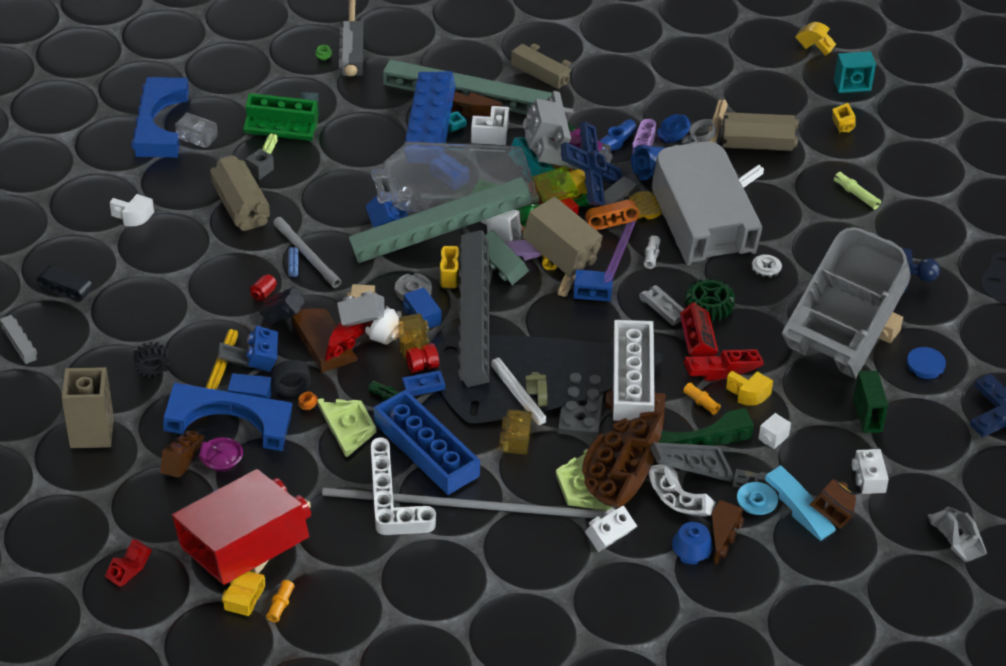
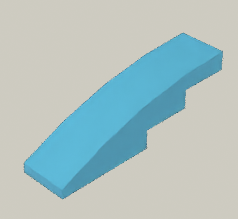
M782 466L766 474L765 481L779 492L778 498L792 509V517L821 541L835 532L836 528L831 521L810 506V503L814 500L812 496Z

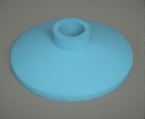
M751 482L743 485L738 490L737 502L748 513L764 515L776 508L778 495L767 484Z

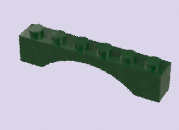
M746 408L726 412L717 422L700 430L691 432L662 431L659 443L725 445L751 439L754 424Z

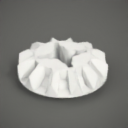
M771 255L757 256L752 262V270L756 271V275L762 274L763 277L769 276L771 278L772 275L777 276L782 269L780 260Z

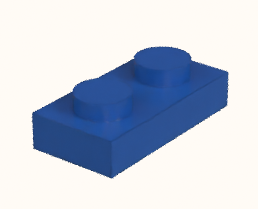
M441 371L402 378L404 389L412 396L445 390V382Z

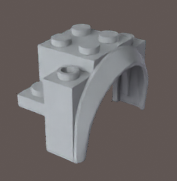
M553 91L547 100L536 99L528 109L527 118L523 122L526 141L529 148L537 155L539 162L577 170V167L562 161L560 144L564 142L569 143L571 140L567 123L574 112L573 109L563 107L560 92Z

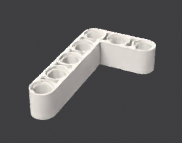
M384 438L374 439L371 443V462L376 531L381 535L428 533L433 531L436 525V512L432 507H393L389 442Z

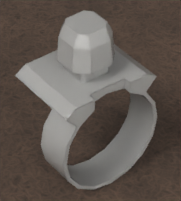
M709 119L697 121L689 129L691 135L683 137L681 142L684 145L691 142L709 141L716 134L714 123ZM701 126H713L708 134L696 136L695 131Z

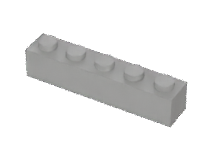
M12 315L1 318L2 329L24 363L28 364L37 360V351L33 348L31 341H28L22 327L18 326L17 319H14Z

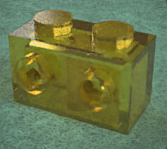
M421 313L398 318L399 347L404 358H406V349L414 347L421 349L422 345L429 344L426 334L429 331L428 322L423 320Z
M508 409L507 417H503L502 429H505V432H501L500 444H503V452L527 455L532 412Z

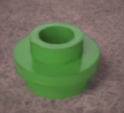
M320 45L317 47L315 55L321 60H326L332 56V50L327 45Z

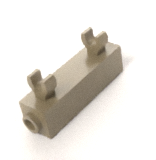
M535 43L530 47L521 44L512 51L511 65L557 89L569 82V72L571 69L568 66L571 64L570 61L564 60L562 63H559L537 52L536 50L540 46Z

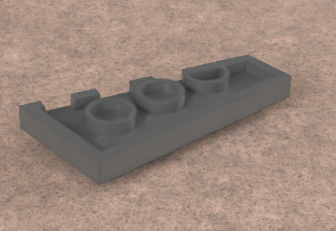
M654 442L650 447L658 464L729 482L734 478V474L719 446Z

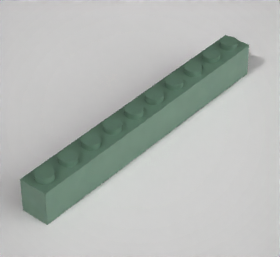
M389 60L383 71V85L415 91L419 72H439L444 70ZM453 73L456 84L455 92L467 96L472 92L502 103V107H509V111L527 115L528 109L536 99L547 100L552 94L550 92Z
M522 177L349 236L352 250L358 263L529 205L531 204L529 190Z

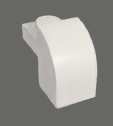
M138 194L129 203L115 198L110 201L111 216L123 219L125 226L141 225L148 221L154 213L153 199Z

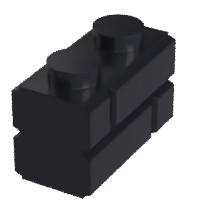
M292 287L267 298L259 312L272 325L298 314L305 299L295 287Z

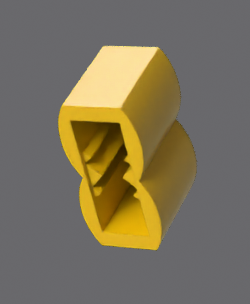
M443 246L441 250L440 285L442 288H456L459 276V248L457 246Z
M248 571L232 580L230 587L222 595L224 610L249 616L264 590V575Z

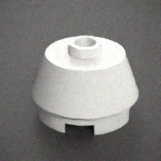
M386 306L384 318L373 320L371 327H366L365 333L370 336V340L387 345L400 335L403 322L394 309Z

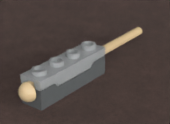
M349 0L348 21H343V28H340L339 58L342 59H339V69H342V76H363L364 25L363 21H355V0Z

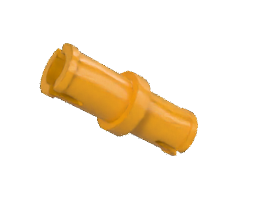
M691 382L684 387L683 393L695 400L698 406H703L712 415L719 411L721 405L710 398L706 391L702 392Z
M283 580L277 594L273 596L272 605L266 615L269 621L279 622L284 608L288 606V599L295 587L291 581Z

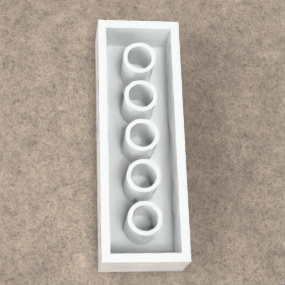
M614 321L613 420L619 421L624 418L631 420L638 418L640 413L654 411L653 321Z

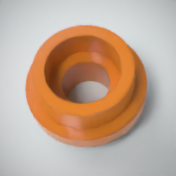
M309 391L302 393L298 398L299 407L303 410L314 408L318 402L317 396Z

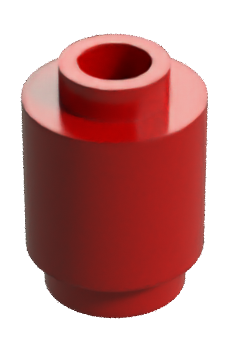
M269 274L261 276L250 287L251 296L255 300L264 301L275 290L277 285L276 279Z

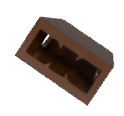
M833 479L815 497L810 506L841 529L853 517L856 496L848 490V485L845 482H838Z

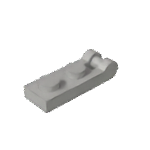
M654 285L649 291H643L639 294L643 303H648L672 326L681 322L679 313L684 309L658 286Z

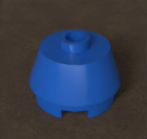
M688 522L682 525L672 539L674 553L681 557L682 562L687 564H698V561L705 558L708 559L714 548L708 529L703 524L697 522Z

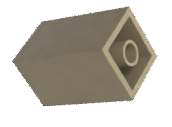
M553 197L530 211L522 238L571 277L576 274V270H583L588 265L591 266L595 263L603 236L560 200Z
M65 368L62 404L70 448L111 447L114 414L107 368Z

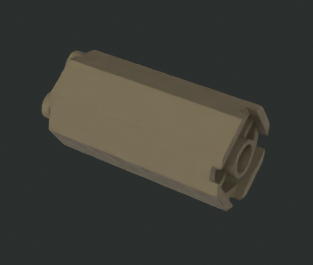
M724 112L723 114L725 121L722 123V142L725 143L722 144V148L792 152L793 148L797 147L798 137L795 136V131L798 129L799 120L795 119V115Z
M235 156L219 159L215 168L212 167L210 170L211 182L235 225L243 231L265 225L268 222L267 218L270 216L269 203L245 162L241 159L238 160Z

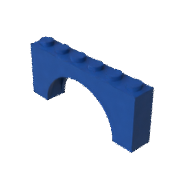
M147 77L146 83L142 85L143 95H140L141 106H138L137 128H134L135 139H132L131 147L135 149V157L178 158L180 147L178 133L163 130L153 120L165 107L188 101V78Z
M174 383L163 417V431L183 434L188 425L196 419L213 414H228L243 418L252 423L262 435L263 448L283 451L292 415V403Z

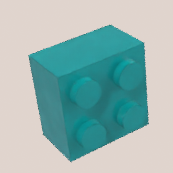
M871 51L838 54L834 82L838 93L872 90L876 62Z

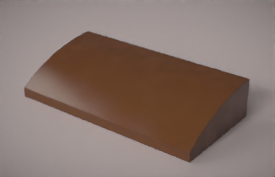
M327 309L299 310L298 314L291 316L292 325L321 373L357 361V357L352 349L341 353L338 357L328 361L325 360L330 336L337 326Z

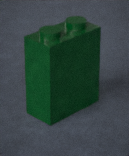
M878 370L860 371L857 376L853 400L863 433L883 432L888 402Z

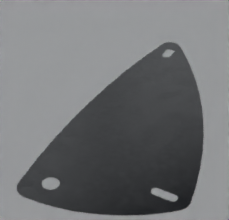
M489 335V382L467 388L464 381H461L458 375V370L460 369L458 355H460L461 351L458 341L461 340V336H438L431 341V343H434L439 356V367L433 368L432 371H441L445 382V390H441V393L454 411L468 423L490 422L529 415L492 368L491 361L496 358L502 360L525 391L526 376L532 372L546 375L547 407H539L542 412L565 406L568 401L577 402L589 398L587 392L590 389H596L600 394L613 388V344L549 337ZM452 346L457 349V353L449 356L444 353V349ZM654 351V366L662 362L663 356L661 353ZM572 373L581 375L579 383H572L570 381ZM598 375L601 378V382L596 385L591 384L589 377ZM570 387H577L579 389L577 397H570L568 395ZM537 394L529 395L538 406ZM472 401L479 402L478 414L476 416L470 415Z

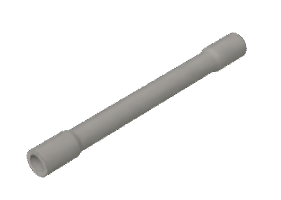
M277 217L273 222L274 226L294 244L333 288L339 287L342 282L341 279L320 260L282 217Z

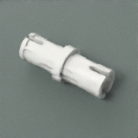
M651 236L648 246L645 248L644 266L648 269L655 267L656 258L659 256L660 238L657 236Z

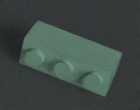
M491 230L485 235L489 241V266L494 271L496 269L499 271L498 275L504 282L508 280L513 285L529 270L509 246Z

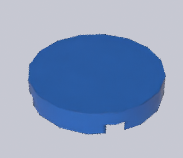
M673 114L662 121L657 134L664 143L679 141L689 132L691 127L690 120L684 114Z
M919 347L913 349L908 354L906 365L910 372L916 373L915 376L933 379L944 372L946 360L939 351L933 348Z

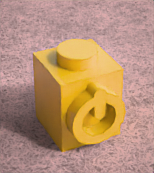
M849 103L832 109V120L839 133L850 132L855 128V114Z

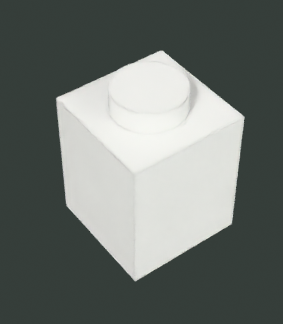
M774 413L760 425L758 439L775 449L789 437L791 423Z

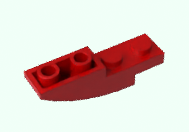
M373 320L349 327L343 326L342 322H340L330 336L325 360L328 361L338 357L341 353L352 349L356 343L355 339L365 333L366 327H371Z
M757 349L723 350L721 356L685 357L683 363L690 376H703L705 381H713L727 378L731 371L739 375L763 366L764 361Z

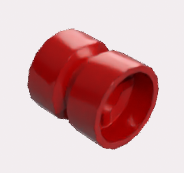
M434 343L422 345L421 349L418 347L406 349V360L411 373L421 372L424 368L429 370L439 367V356Z

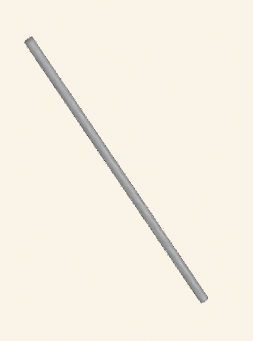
M323 488L322 496L374 500L373 492L335 488ZM393 493V502L593 519L598 516L602 519L606 516L604 514L606 511Z

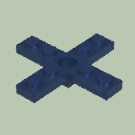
M584 121L579 124L582 148L580 149L564 142L560 144L562 161L585 171L588 204L599 207L605 205L602 180L613 185L622 178V171L620 168L606 162L605 155L599 153L596 127Z
M991 373L976 380L974 385L996 406V408L971 419L970 426L982 438L1006 427V388Z

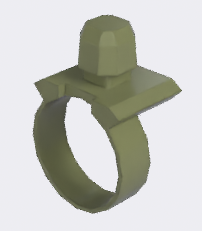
M532 372L526 376V392L529 395L537 394L538 407H547L546 375Z

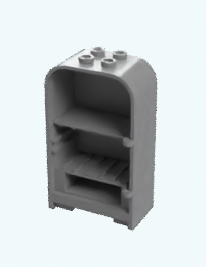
M710 141L674 145L661 150L656 160L652 190L686 265L689 266L692 262L705 260L706 257L739 252V254L748 252L756 254L763 227L725 150L720 145Z
M846 228L841 231L832 242L782 332L787 346L804 355L809 347L834 358L840 372L856 379L858 372L863 367L911 277L910 268L903 249L890 240H885L872 232H867L860 228Z

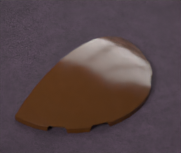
M664 412L640 413L638 418L631 420L627 418L621 419L612 425V430L605 435L601 433L590 445L583 460L582 472L588 491L598 501L611 507L620 508L639 490L655 458L650 447L654 442L659 443Z

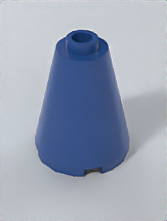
M638 145L633 149L635 152L631 154V166L634 174L640 176L638 179L648 180L653 177L658 153L665 147Z

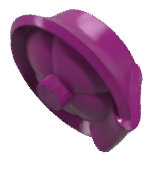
M215 438L208 442H202L198 458L208 468L217 472H226L234 468L241 460L243 449L237 441L231 438Z

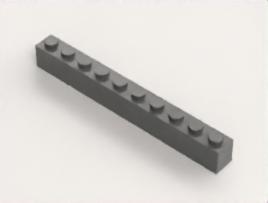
M483 230L461 235V243L459 244L461 257H459L461 270H459L461 284H459L461 298H459L461 312H459V319L461 321L459 333L461 340L458 341L461 351L460 355H458L460 363L458 375L460 380L464 381L467 388L489 382V241Z

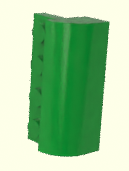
M248 94L245 106L247 117L243 128L244 133L263 136L276 134L277 137L313 141L314 132L317 130L318 103L316 100Z

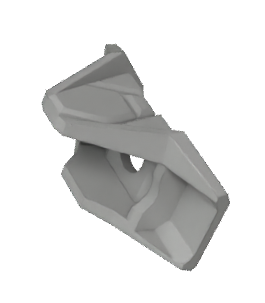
M948 506L945 510L932 515L928 514L927 517L931 525L937 527L948 538L951 549L964 562H969L987 554L977 525L968 513H963ZM958 529H960L963 532L961 536H959Z

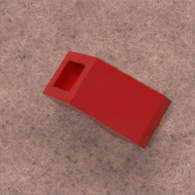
M132 539L124 557L113 558L104 577L119 587L124 586L144 568L152 549L139 540Z

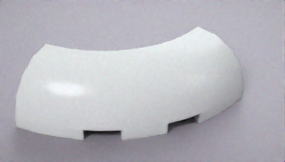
M662 464L651 466L649 470L650 481L664 503L672 509L687 515L701 517L712 515L716 502L707 494H691L683 491L678 480L677 471L674 468Z

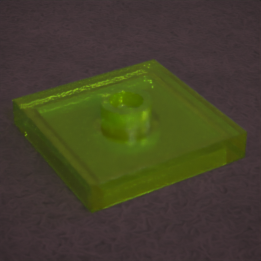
M567 166L532 177L543 203L553 197L562 200L578 195V190Z

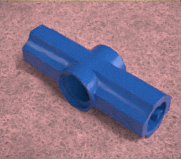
M629 119L618 127L609 128L608 134L599 141L602 143V149L599 150V153L606 156L612 150L622 148L623 142L637 132L635 122Z

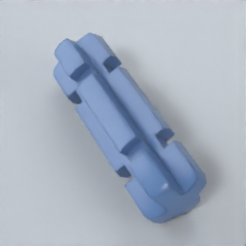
M296 247L288 249V275L290 277L298 276V249Z

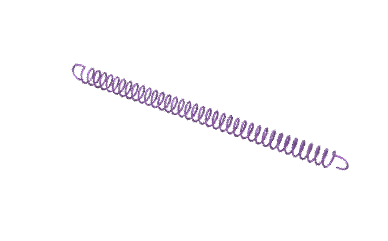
M636 221L630 225L627 223L604 276L605 278L608 273L611 275L606 282H610L613 279Z

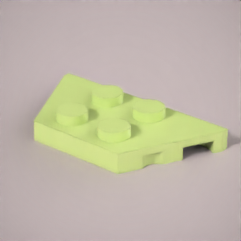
M317 399L318 406L345 457L352 454L376 433V426L361 400L346 401L336 399V403L324 402V399Z
M588 449L579 458L576 459L574 457L568 464L556 469V477L567 505L600 511H608L612 508L598 501V499L590 494L584 483L585 478L582 472V465Z

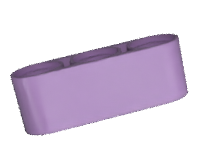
M644 119L641 121L633 142V149L638 145H653L656 131V122L654 120Z

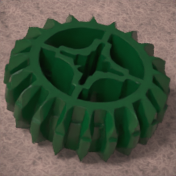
M708 278L706 281L700 279L699 282L694 281L692 285H689L685 292L684 303L687 308L693 302L709 312L712 322L715 319L720 321L721 318L726 319L728 315H731L735 307V294L733 289L729 288L728 284H723L722 281L717 282L715 279L709 280Z

